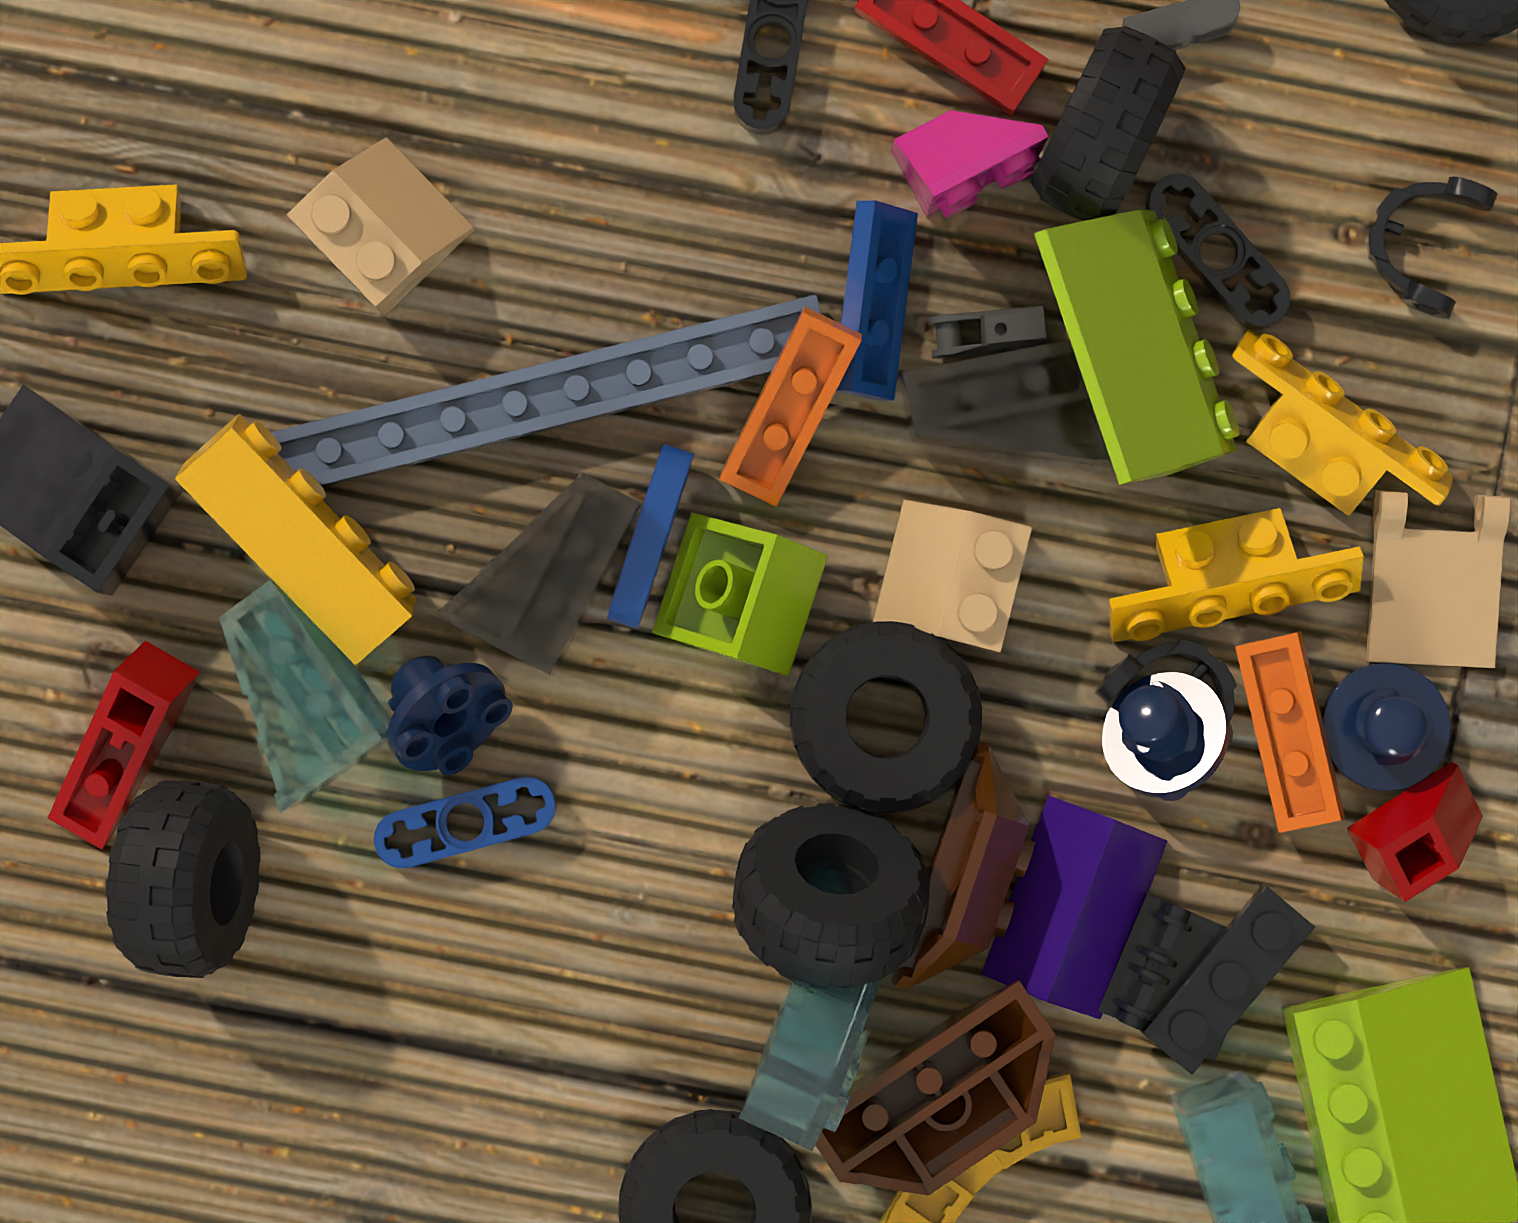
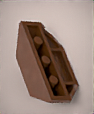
M979 741V745H976L970 760L971 764L957 782L928 870L931 882L926 922L917 948L910 959L898 967L892 978L894 986L906 990L989 949L993 935L1000 938L1004 937L1015 902L1005 899L1012 876L1024 877L1033 853L1035 841L1025 838L1029 824L989 744Z
M1017 980L960 1010L855 1081L806 1122L803 1128L839 1182L863 1184L929 1196L1036 1123L1056 1035L1023 985Z

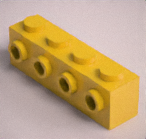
M239 413L183 463L175 480L356 666L412 617L416 597L412 594L415 591V587L410 578L398 565L391 561L384 565L368 548L371 544L370 538L354 519L348 515H344L340 519L323 501L326 498L324 489L308 471L299 468L295 472L278 454L282 449L280 443L263 424L254 421L250 425Z

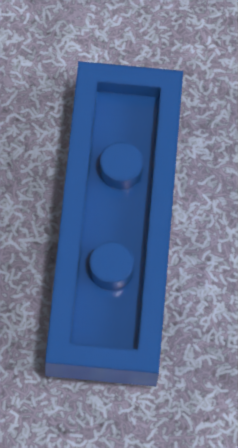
M876 200L857 201L841 324L861 333L862 341L836 390L838 392L878 401H894L918 217L916 212Z

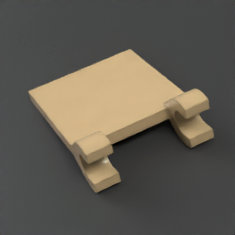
M1374 490L1372 507L1374 544L1366 661L1495 668L1503 544L1510 517V498L1495 495H1475L1473 508L1474 531L1404 528L1407 517L1408 493L1394 490Z

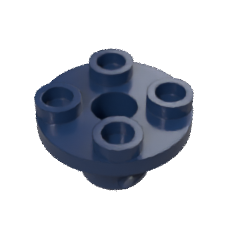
M434 656L416 657L408 661L397 671L391 683L392 698L389 699L388 703L394 714L390 720L387 732L388 745L395 757L406 768L415 771L439 769L444 775L456 774L469 765L473 758V751L490 736L497 726L508 719L513 708L512 701L507 697L503 683L485 665L478 663L444 665L440 659Z
M1382 663L1368 665L1351 672L1330 692L1321 715L1332 763L1335 768L1353 783L1372 790H1401L1419 783L1430 775L1441 762L1450 738L1449 712L1439 690L1421 673L1398 664Z
M1163 672L1136 681L1117 697L1105 718L1102 731V747L1109 767L1127 787L1146 796L1159 797L1164 801H1176L1182 799L1189 791L1197 788L1213 775L1232 742L1233 730L1225 707L1208 685L1187 674Z

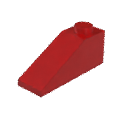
M146 640L114 670L47 818L96 847L103 849L111 839L176 725L199 677L200 671Z

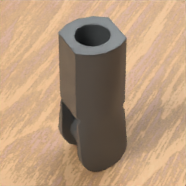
M1185 0L1183 3L1176 2L1123 19L1121 27L1124 25L1145 33L1177 50L1189 46L1190 43L1196 44L1229 34L1238 18L1240 2L1239 0Z
M1042 305L944 314L928 318L929 326L936 329L938 349L931 351L933 359L1045 349L1047 346L1045 316ZM978 323L980 344L963 346L961 325Z

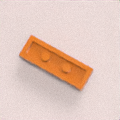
M804 306L720 473L719 480L777 507L862 341L861 333Z
M1302 631L1235 646L1278 832L1283 833L1343 820L1345 818Z

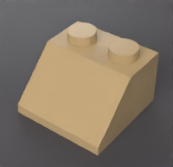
M387 137L332 170L286 214L383 316L391 311L475 230Z
M903 500L873 622L897 621L912 624L915 628L929 634L933 633L949 643L993 654L1000 653L1032 527L971 511Z

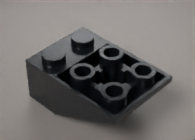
M22 385L0 418V526L95 592L113 596L183 490L27 386Z

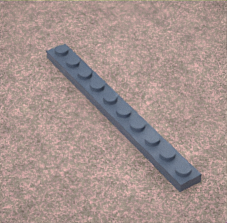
M815 294L271 433L281 445L282 449L278 454L295 472L299 468H303L322 487L769 375L804 306L821 314Z

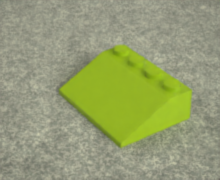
M1138 209L1052 227L1034 233L1119 485L1168 476L1237 452L1233 440L1234 437L1239 436L1237 418L1227 400L1220 402L1212 378L1219 374L1218 363L1210 343L1206 339L1200 341L1195 329L1192 316L1198 314L1197 301L1189 282L1185 278L1178 279L1171 258L1172 255L1178 252L1177 243L1168 221L1165 218L1158 220L1155 211Z
M1461 967L1281 1007L1329 1223H1511L1518 1220V1181L1470 967Z

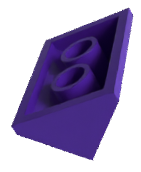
M1048 795L1031 840L1035 841L1028 868L1023 878L1017 876L1008 899L1015 902L1010 923L1003 938L994 936L981 974L1005 985L1019 980L1027 993L1033 997L1101 1020L1103 1013L1098 1011L1144 898L1150 890L1168 841L1115 819Z

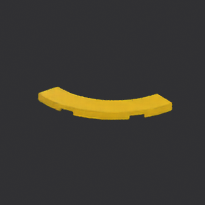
M1065 1072L1046 1077L1038 1117L1034 1125L929 1196L896 1191L887 1205L880 1223H955L958 1216L975 1196L974 1194L1004 1168L1007 1169L1030 1154L1054 1144L1081 1138L1070 1073Z

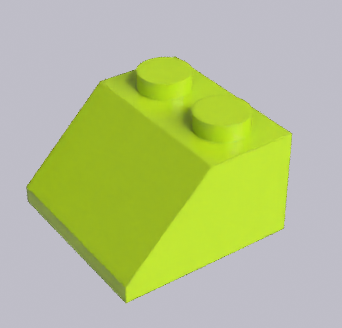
M691 512L652 633L789 677L828 555L776 534Z

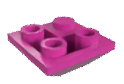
M950 110L894 139L891 152L925 216L928 217L941 210L944 217L949 218L978 202L979 199L976 195L982 192L985 186L997 181L1000 188L1004 189L1031 175L1035 171L1033 165L1041 160L1039 155L1049 136L1043 125Z

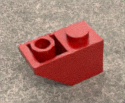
M1450 762L1346 829L1372 880L1402 901L1407 902L1459 869L1483 815L1459 766L1454 762Z

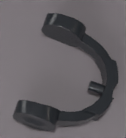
M1453 176L1449 177L1447 183L1422 182L1412 184L1403 189L1395 188L1387 195L1376 211L1378 217L1374 227L1369 229L1367 243L1368 258L1374 261L1382 277L1395 289L1404 294L1401 300L1404 304L1420 312L1449 319L1456 301L1420 283L1409 280L1394 268L1385 251L1384 231L1401 236L1404 225L1389 220L1390 216L1402 205L1424 197L1442 198L1473 209L1491 211L1498 193L1478 182Z
M1181 639L1177 642L1155 646L1136 658L1131 654L1126 655L1104 676L1095 694L1108 703L1146 665L1162 657L1177 656L1198 664L1190 676L1201 680L1207 673L1209 674L1217 690V696L1225 707L1230 723L1235 705L1234 689L1237 685L1224 662L1220 663L1207 651V647L1194 641Z

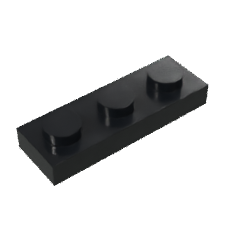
M1262 884L1154 1013L1155 1018L1153 1022L1148 1020L1140 1032L1192 1075L1314 930L1315 926L1268 886Z

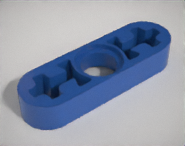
M663 444L608 612V620L636 629L639 628L695 453Z
M527 776L395 811L385 816L377 825L374 833V846L379 857L388 865L396 868H409L527 836L543 830L552 822L557 810L556 796L552 788L545 781ZM522 787H528L532 796H543L545 807L536 811L537 822L527 824L523 815L510 816L502 819L508 829L507 832L495 833V813L486 800L487 795L498 794V807L519 800L518 789ZM468 803L476 806L484 817L483 830L474 840H459L452 835L448 828V816L451 810L459 804ZM437 811L436 829L440 839L446 846L445 849L434 850V837L413 844V856L404 857L401 848L390 849L387 837L396 833V822L404 820L408 830H415L430 825L424 815L425 812Z

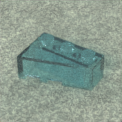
M273 580L266 582L219 617L243 696H248L259 734L256 735L261 754H266L277 793L274 796L279 813L301 805L388 742L387 732L391 717L347 656Z
M882 978L875 982L870 981L860 987L844 989L843 987L821 989L811 987V984L798 980L792 981L770 1028L739 1119L813 1151L823 1128L835 1132L850 1099L848 1092L860 1065L857 1061L869 1035V1032L863 1030Z
M1239 1070L1168 1095L1213 1223H1313L1305 1204L1297 1205L1290 1184V1181L1296 1179L1294 1167L1284 1143H1278L1271 1122V1119L1275 1118L1273 1107L1261 1081L1257 1082Z

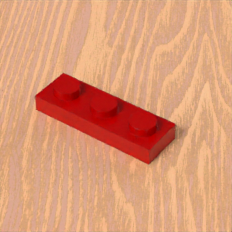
M859 0L855 5V13L1011 116L1049 60L960 0Z

